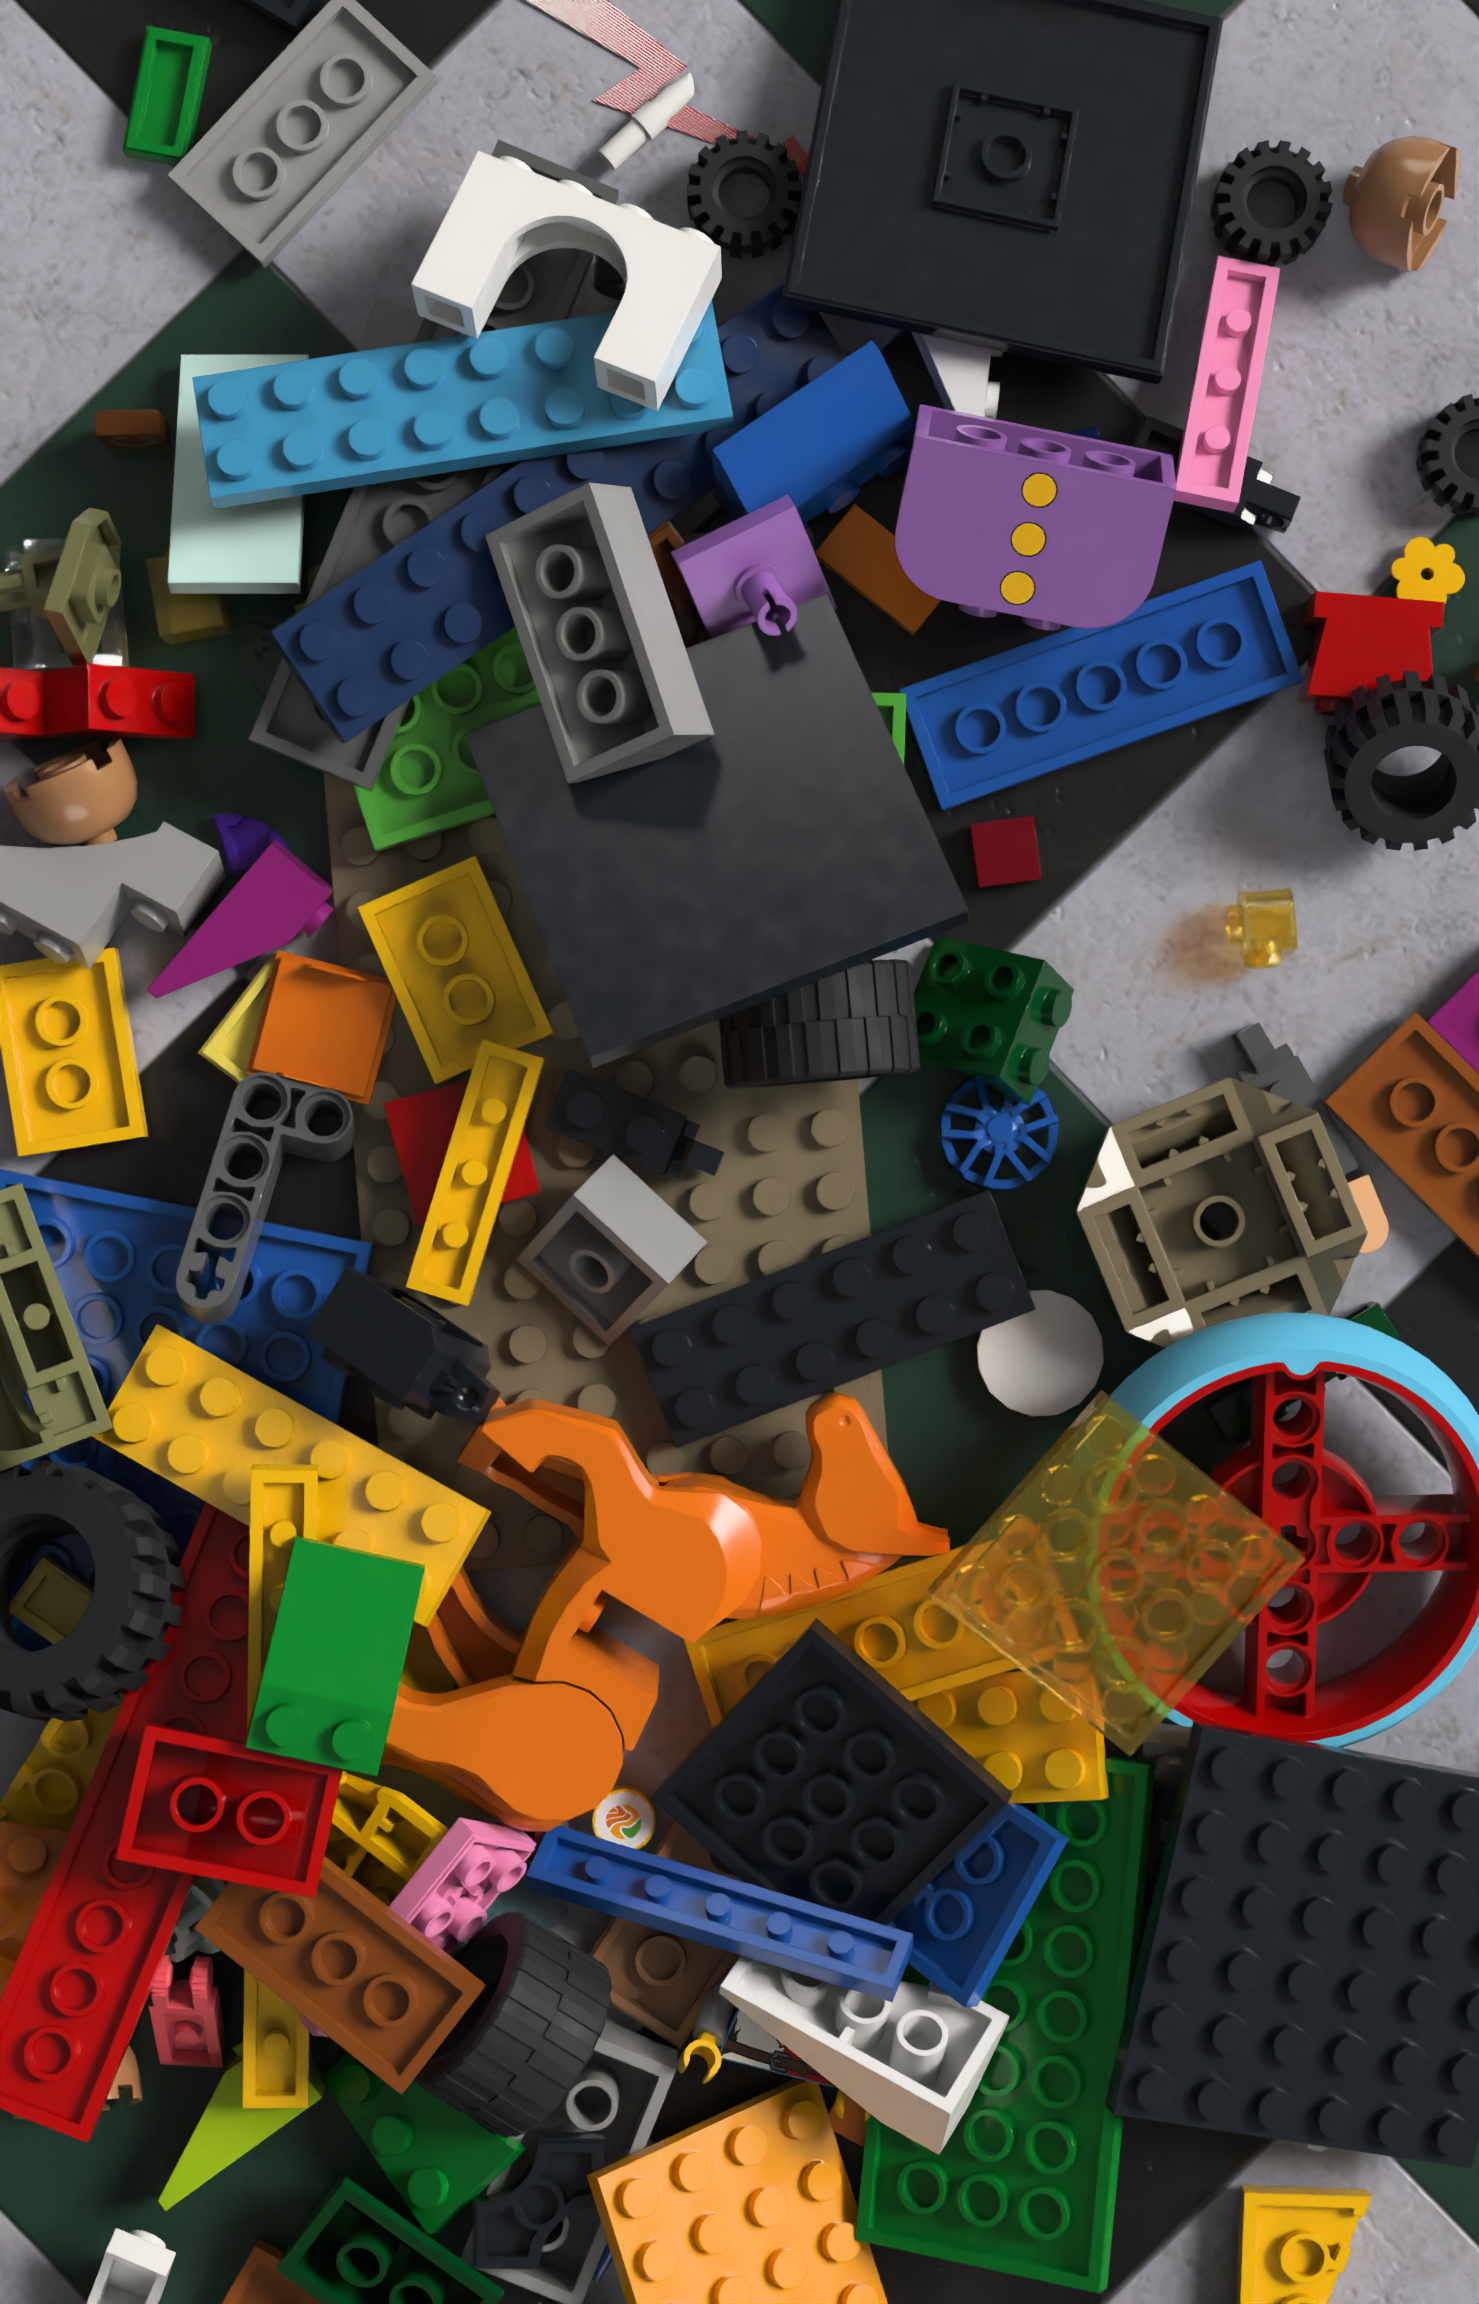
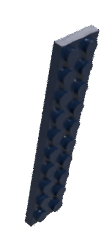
M783 281L717 326L733 412V428L518 461L268 631V636L340 743H347L515 627L485 535L589 482L631 487L648 535L667 519L670 520L715 489L717 485L713 480L712 449L846 358L819 312L780 304L784 287Z

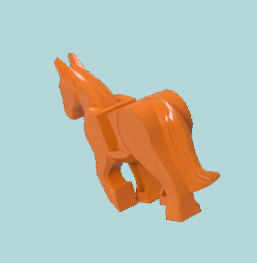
M841 1392L824 1395L811 1403L805 1412L806 1434L812 1451L810 1465L803 1479L799 1497L795 1500L775 1498L749 1490L728 1481L722 1475L695 1472L649 1473L616 1420L540 1399L529 1398L506 1405L499 1397L482 1425L475 1426L462 1447L456 1462L481 1472L494 1482L514 1490L531 1504L568 1524L575 1534V1538L553 1570L540 1594L524 1634L508 1626L488 1609L473 1588L463 1565L461 1566L427 1627L437 1654L452 1674L460 1689L438 1694L414 1691L400 1683L380 1766L394 1765L437 1782L461 1801L503 1826L524 1831L548 1832L574 1817L595 1809L613 1790L623 1764L624 1749L633 1751L658 1697L660 1665L594 1626L607 1602V1599L604 1598L605 1593L610 1594L693 1644L724 1618L738 1620L753 1619L802 1610L856 1589L893 1565L902 1556H931L949 1553L950 1537H948V1529L918 1522L903 1479L879 1439L865 1410L855 1397Z

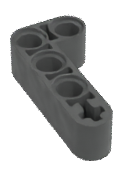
M262 1072L248 1075L237 1085L176 1274V1287L184 1310L193 1320L201 1324L214 1325L225 1321L237 1308L285 1152L324 1162L341 1159L350 1152L355 1141V1123L350 1102L342 1094L325 1087ZM261 1099H272L281 1105L278 1113L266 1120L255 1119L249 1116L247 1112L253 1103ZM323 1115H333L343 1123L336 1133L329 1136H318L309 1130V1126L317 1117ZM248 1157L262 1163L259 1173L252 1178L246 1180L237 1179L229 1174V1169L238 1159ZM224 1217H235L244 1223L241 1232L232 1239L219 1240L210 1234L213 1224ZM211 1258L218 1262L215 1275L220 1291L210 1290L206 1299H199L195 1286L205 1287L208 1284L212 1272L209 1260Z

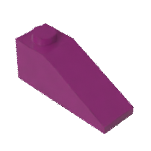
M274 839L155 978L147 991L155 998H159L290 943L299 931L310 938L334 910L325 902L331 895L333 887Z

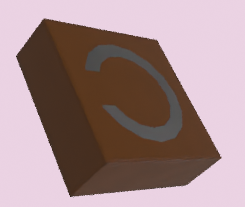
M157 409L101 410L99 413H95L96 437L107 448L171 447L170 424Z

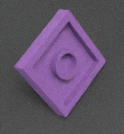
M788 494L671 552L709 639L755 621L764 633L773 636L781 635V631L774 621L775 619L780 618L786 630L789 631L797 621L798 610L796 606L825 594L828 595L834 610L837 609L799 513Z

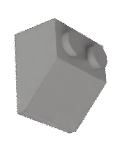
M613 1154L571 1196L516 1260L600 1339L610 1346L705 1246L707 1241Z

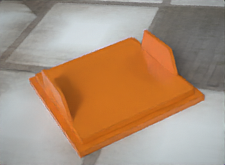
M277 950L245 1074L251 1075L258 1072L272 1073L332 1089L342 1094L347 1100L370 1105L397 1002V996L389 978Z

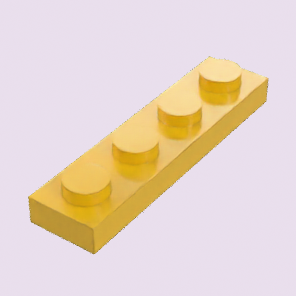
M481 1039L407 1280V1288L465 1306L470 1304L545 1058Z

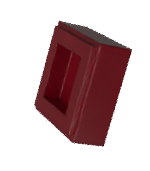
M1033 816L969 825L977 889L1039 881L1042 879Z

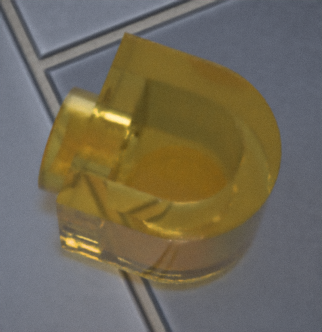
M1291 888L1238 892L1237 905L1226 906L1228 943H1239L1240 959H1243L1244 969H1264L1282 966V956L1291 955L1298 949L1295 906Z

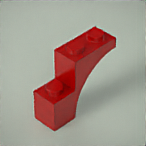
M91 663L44 672L0 667V743L69 737L118 736L173 740L195 738L194 674Z

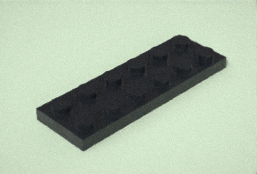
M987 1189L631 1327L630 1330L677 1449L1036 1310L991 1192Z

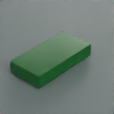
M146 25L122 149L126 157L176 166L192 149L212 49L209 37Z

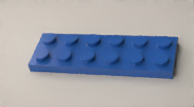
M1260 560L1145 601L1127 618L1110 626L1093 629L1072 627L901 688L898 693L906 694V717L940 812L1296 686L1304 680Z

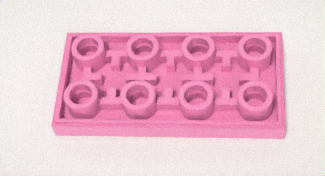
M459 1817L390 1904L389 1908L451 1956L461 1942L469 1940L482 1929L487 1920V1913L485 1911L500 1892L509 1890L520 1881L527 1869L525 1861L535 1850L534 1847L537 1844L523 1830ZM304 2016L300 2018L302 2024L313 2036L329 2037Z

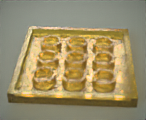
M1101 1390L927 1590L934 1602L1131 1756L1306 1559L1294 1545Z

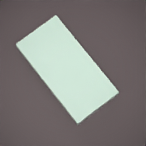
M181 355L168 586L171 594H301L305 495L217 509L213 508L209 495L192 377L307 360L309 355Z

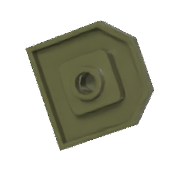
M88 508L72 521L64 547L20 555L21 569L0 573V612L31 606L36 617L50 621L73 666L86 663L93 664L110 609L115 605L120 592L121 539L108 511Z

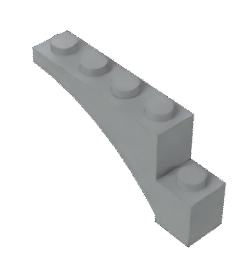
M164 821L157 832L96 845L55 848L0 845V932L12 935L17 930L34 939L35 947L53 961L66 965L71 959L89 970L129 911L140 923L154 931L163 932L165 928H168L186 937L226 878L219 851Z

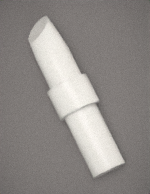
M691 73L683 75L666 87L651 102L646 101L630 116L631 121L598 150L599 156L610 169L615 171L647 140L652 141L668 126L667 122L694 96V82Z

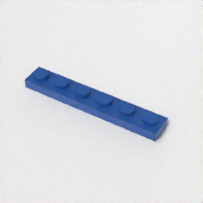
M557 1826L545 1833L526 1874L529 1890L889 2002L894 2000L913 1949L912 1933L562 1826Z

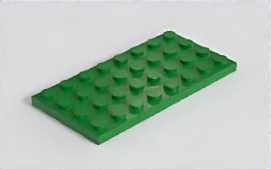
M1106 1755L1104 1759L1108 1778L1109 1798L1089 1801L1020 1803L1069 1840L981 1998V2001L1010 2016L1007 2026L968 2108L939 2155L881 2123L873 2115L867 2120L855 2240L1094 2293H1100L1107 2288L1123 2116L1114 2115L1105 2106V2101L1138 1962L1155 1786L1154 1763ZM907 1963L901 1981L929 1987L930 1980Z

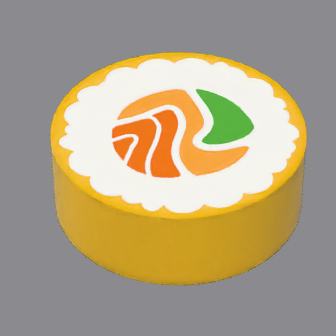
M630 1785L614 1787L594 1809L592 1817L594 1833L596 1837L637 1850L642 1848L651 1839L656 1826V1809L653 1801L644 1791Z

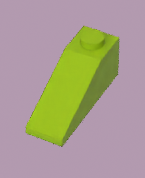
M243 2037L232 2046L236 2055L226 2069L158 2200L165 2211L307 2109L242 2108ZM310 2053L308 2108L323 2097L327 2088L321 2080L324 2073Z

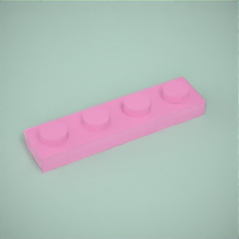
M1219 255L1213 266L1175 473L1176 493L1174 501L1234 513L1239 503L1281 268Z

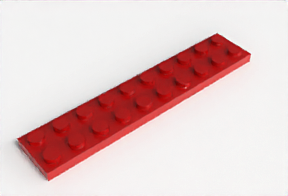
M207 1502L204 1504L179 1565V1568L183 1569L185 1589L182 1592H174L173 1604L183 1608L179 1627L168 1626L163 1642L171 1645V1648L162 1663L151 1660L144 1669L150 1679L136 1693L128 1690L0 2000V2109L83 2142L90 2141L197 1876L115 1859L145 1725L147 1722L243 1742H246L250 1527Z

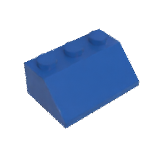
M871 340L712 449L713 480L717 485L714 489V496L733 521L788 494L796 506L806 531L808 528L807 522L827 509L829 513H835L851 503L860 492L859 486L878 473L882 478L888 477L908 462L916 424L875 343Z

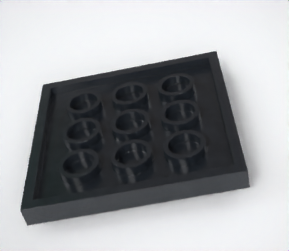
M816 1618L667 1776L650 1798L743 1882L887 1926L1008 1804L1012 1792Z

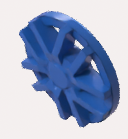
M975 1076L962 1084L951 1095L943 1110L939 1126V1137L943 1154L951 1168L962 1179L976 1187L990 1191H1009L1023 1187L1044 1172L1056 1152L1059 1139L1058 1116L1047 1097L1048 1095L1039 1087H1036L1030 1105L1018 1103L1012 1106V1101L1006 1099L1001 1094L1002 1105L991 1106L985 1089V1085L990 1083L981 1076ZM976 1089L980 1110L958 1105L965 1095ZM1038 1103L1046 1118L1025 1124L1020 1114ZM952 1115L975 1121L973 1131L951 1130ZM1048 1127V1143L1044 1150L1028 1135ZM951 1140L975 1143L964 1162L956 1156ZM1020 1146H1023L1040 1160L1029 1171L1014 1154ZM981 1151L993 1157L986 1177L969 1170ZM1002 1158L1018 1174L1017 1177L1008 1180L994 1179Z

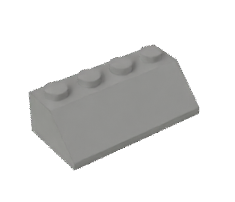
M589 482L485 535L568 783L581 782L659 760L715 735L631 487Z

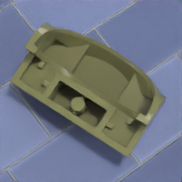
M22 1183L0 1190V1471L113 1428ZM24 1391H25L26 1396H27L28 1401H29V1404H30V1406H31V1409H30L29 1405L27 1404V1402H26V1400H25V1398H24V1396H23V1394H22L21 1392H24Z

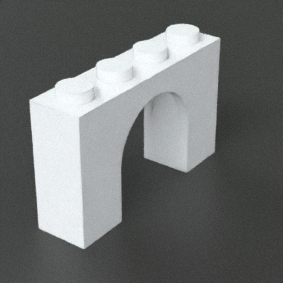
M478 151L411 283L418 315L478 339L505 283L513 271L524 261L538 253L556 248H576L594 253L609 262L619 272L626 284L623 298L594 355L597 387L658 411L722 279L721 246L714 244L708 236L696 229L683 227L678 230L655 221L646 211L635 205L623 203L617 206L597 198L587 188L571 180L557 182L536 174L529 166L516 158L501 156L498 159Z

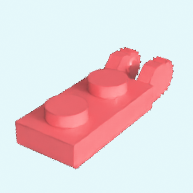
M164 1955L151 1988L149 2011L160 2064L224 2068L227 2041L218 1987H213L214 1968L211 1957L196 1956L194 1965L191 1967L190 1979L176 1980L172 1983L173 1963L171 1955Z

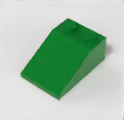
M295 1536L249 1720L245 1748L368 1775H378L394 1712L425 1565Z

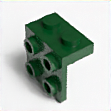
M941 938L933 944L914 991L920 1062L981 1076L1006 1099L1030 1105L1036 1087L1044 1081L1048 1073L1049 1054L1059 1028L1065 1025L1070 1016L1074 989L1046 960Z

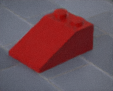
M147 1722L115 1859L315 1898L343 1769L245 1748L246 1742Z

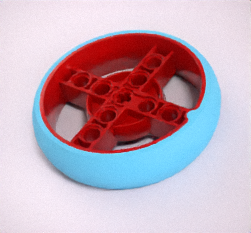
M1283 1312L1258 1314L1213 1325L1171 1344L1148 1359L1129 1375L1104 1402L1088 1425L1077 1446L1065 1478L1059 1505L1057 1529L1058 1563L1070 1603L1086 1642L1085 1648L1101 1671L1131 1702L1162 1724L1192 1727L1193 1721L1338 1748L1364 1741L1396 1726L1437 1696L1461 1671L1479 1645V1415L1455 1383L1429 1359L1403 1342L1382 1332L1342 1318L1312 1313ZM1325 1371L1344 1374L1375 1385L1395 1396L1413 1411L1428 1428L1445 1457L1451 1477L1453 1494L1372 1496L1363 1478L1350 1464L1336 1454L1323 1449ZM1252 1377L1251 1445L1233 1453L1217 1465L1206 1477L1194 1499L1117 1501L1121 1487L1132 1466L1149 1442L1166 1424L1202 1397L1228 1384ZM1289 1399L1301 1400L1300 1410L1296 1416L1282 1422L1273 1419L1279 1404ZM1289 1462L1299 1463L1298 1472L1293 1479L1282 1484L1271 1482L1273 1473L1279 1466ZM1418 1522L1425 1523L1424 1531L1419 1538L1413 1542H1399L1401 1533L1406 1527ZM1350 1524L1361 1525L1360 1533L1353 1541L1346 1544L1334 1543L1340 1529ZM1291 1525L1295 1532L1285 1533V1542L1275 1544L1271 1536H1281L1280 1528ZM1223 1526L1233 1528L1232 1536L1223 1545L1216 1547L1205 1545L1207 1536L1214 1529ZM1165 1528L1169 1530L1168 1537L1159 1546L1154 1548L1140 1546L1142 1537L1151 1529ZM1442 1571L1439 1582L1426 1605L1411 1625L1392 1644L1360 1667L1338 1678L1315 1685L1317 1625L1333 1619L1346 1610L1366 1588L1373 1572ZM1195 1576L1204 1592L1216 1605L1233 1617L1245 1622L1243 1692L1218 1688L1196 1681L1167 1665L1140 1641L1129 1625L1118 1603L1111 1578ZM1287 1587L1295 1589L1294 1596L1285 1605L1279 1607L1268 1606L1269 1599L1279 1589ZM1285 1649L1293 1651L1292 1657L1283 1666L1276 1668L1266 1667L1271 1655L1277 1651Z

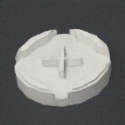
M1029 1290L1036 1310L980 1331L976 1344L977 1368L988 1391L1007 1408L1032 1417L1058 1415L1080 1404L1096 1386L1104 1363L1102 1336L1092 1315L1073 1298L1050 1290Z

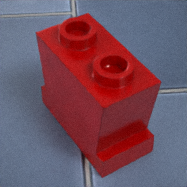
M1316 591L1306 601L1304 627H1316L1297 702L1313 703L1315 714L1334 716L1333 713L1341 702L1350 706L1353 704L1351 692L1362 684L1368 691L1377 687L1375 679L1377 677L1389 674L1392 682L1403 680V671H1418L1419 680L1427 681L1431 673H1433L1430 637L1442 629L1445 602Z

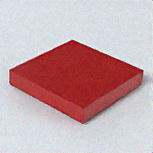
M469 1079L383 1103L417 1227L425 1225ZM525 1128L521 1135L501 1203L542 1192Z

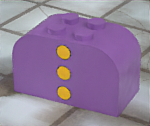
M920 404L902 488L895 532V545L899 562L909 579L923 592L940 600L957 603L961 611L973 616L991 618L995 617L997 612L1022 616V621L1025 624L1042 630H1058L1061 624L1091 629L1110 626L1127 618L1145 601L1153 586L1176 493L1173 455Z

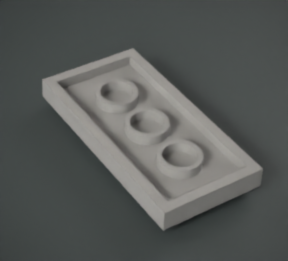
M330 0L174 167L168 176L173 184L263 268H266L438 83L436 75L356 0Z

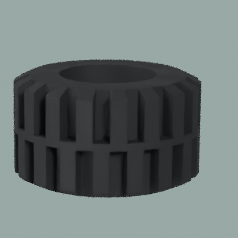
M1403 671V680L1392 682L1389 674L1375 678L1377 687L1368 691L1362 684L1351 692L1353 704L1350 706L1341 702L1333 713L1335 725L1327 726L1325 734L1327 749H1324V755L1336 811H1341L1342 821L1351 831L1360 828L1361 839L1373 845L1380 838L1385 840L1386 849L1397 851L1401 850L1403 843H1413L1414 851L1428 849L1427 841L1439 838L1441 843L1444 844L1455 838L1454 828L1461 826L1467 830L1477 821L1474 808L1479 809V707L1475 701L1469 703L1467 691L1457 683L1447 689L1445 677L1431 673L1427 681L1419 680L1418 671ZM1424 746L1442 753L1429 768L1413 775L1393 776L1376 769L1386 756L1405 747Z

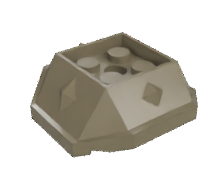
M1231 1077L1224 1078L1108 1126L1075 1209L1081 1228L1124 1331L1164 1348L1199 1330L1228 1320L1252 1315L1291 1312L1329 1316L1344 1286L1354 1259L1358 1256L1368 1234L1319 1112ZM1222 1202L1232 1212L1233 1225L1225 1236L1218 1239H1210L1201 1229L1200 1217L1208 1205Z

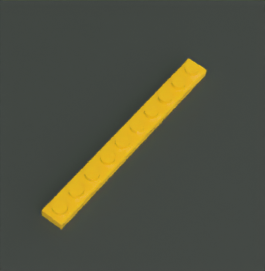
M252 1464L247 1732L295 1536L317 1540L318 1465ZM245 1969L242 2108H308L310 2032L300 2021L302 2015Z

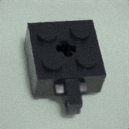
M350 1267L345 1268L305 1333L326 1347L321 1355L324 1361L349 1376L355 1377L356 1373L371 1381L372 1385L369 1391L387 1404L399 1410H403L406 1406L429 1420L438 1412L458 1420L462 1418L481 1426L501 1394L485 1378L491 1369L488 1345L406 1290Z

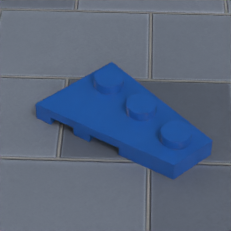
M1008 1803L887 1925L913 1934V1949L908 1964L963 2007L978 2006L1069 1839L1020 1803Z

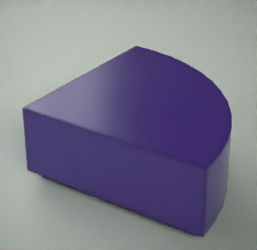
M224 813L212 816L230 875L233 878L244 875L274 839L290 851L287 843L280 835L262 821L256 820V818L253 819V817L250 818V816L246 817V815L237 813Z

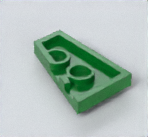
M348 2052L321 2077V2080L427 2234L440 2232L528 2149L513 2137L505 2138L424 2090L414 2080L401 2095Z

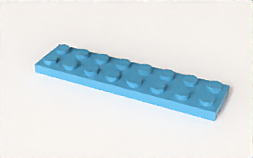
M712 300L658 411L597 387L594 355L616 312L481 332L478 339L469 335H461L192 377L212 506L214 509L733 428V412Z

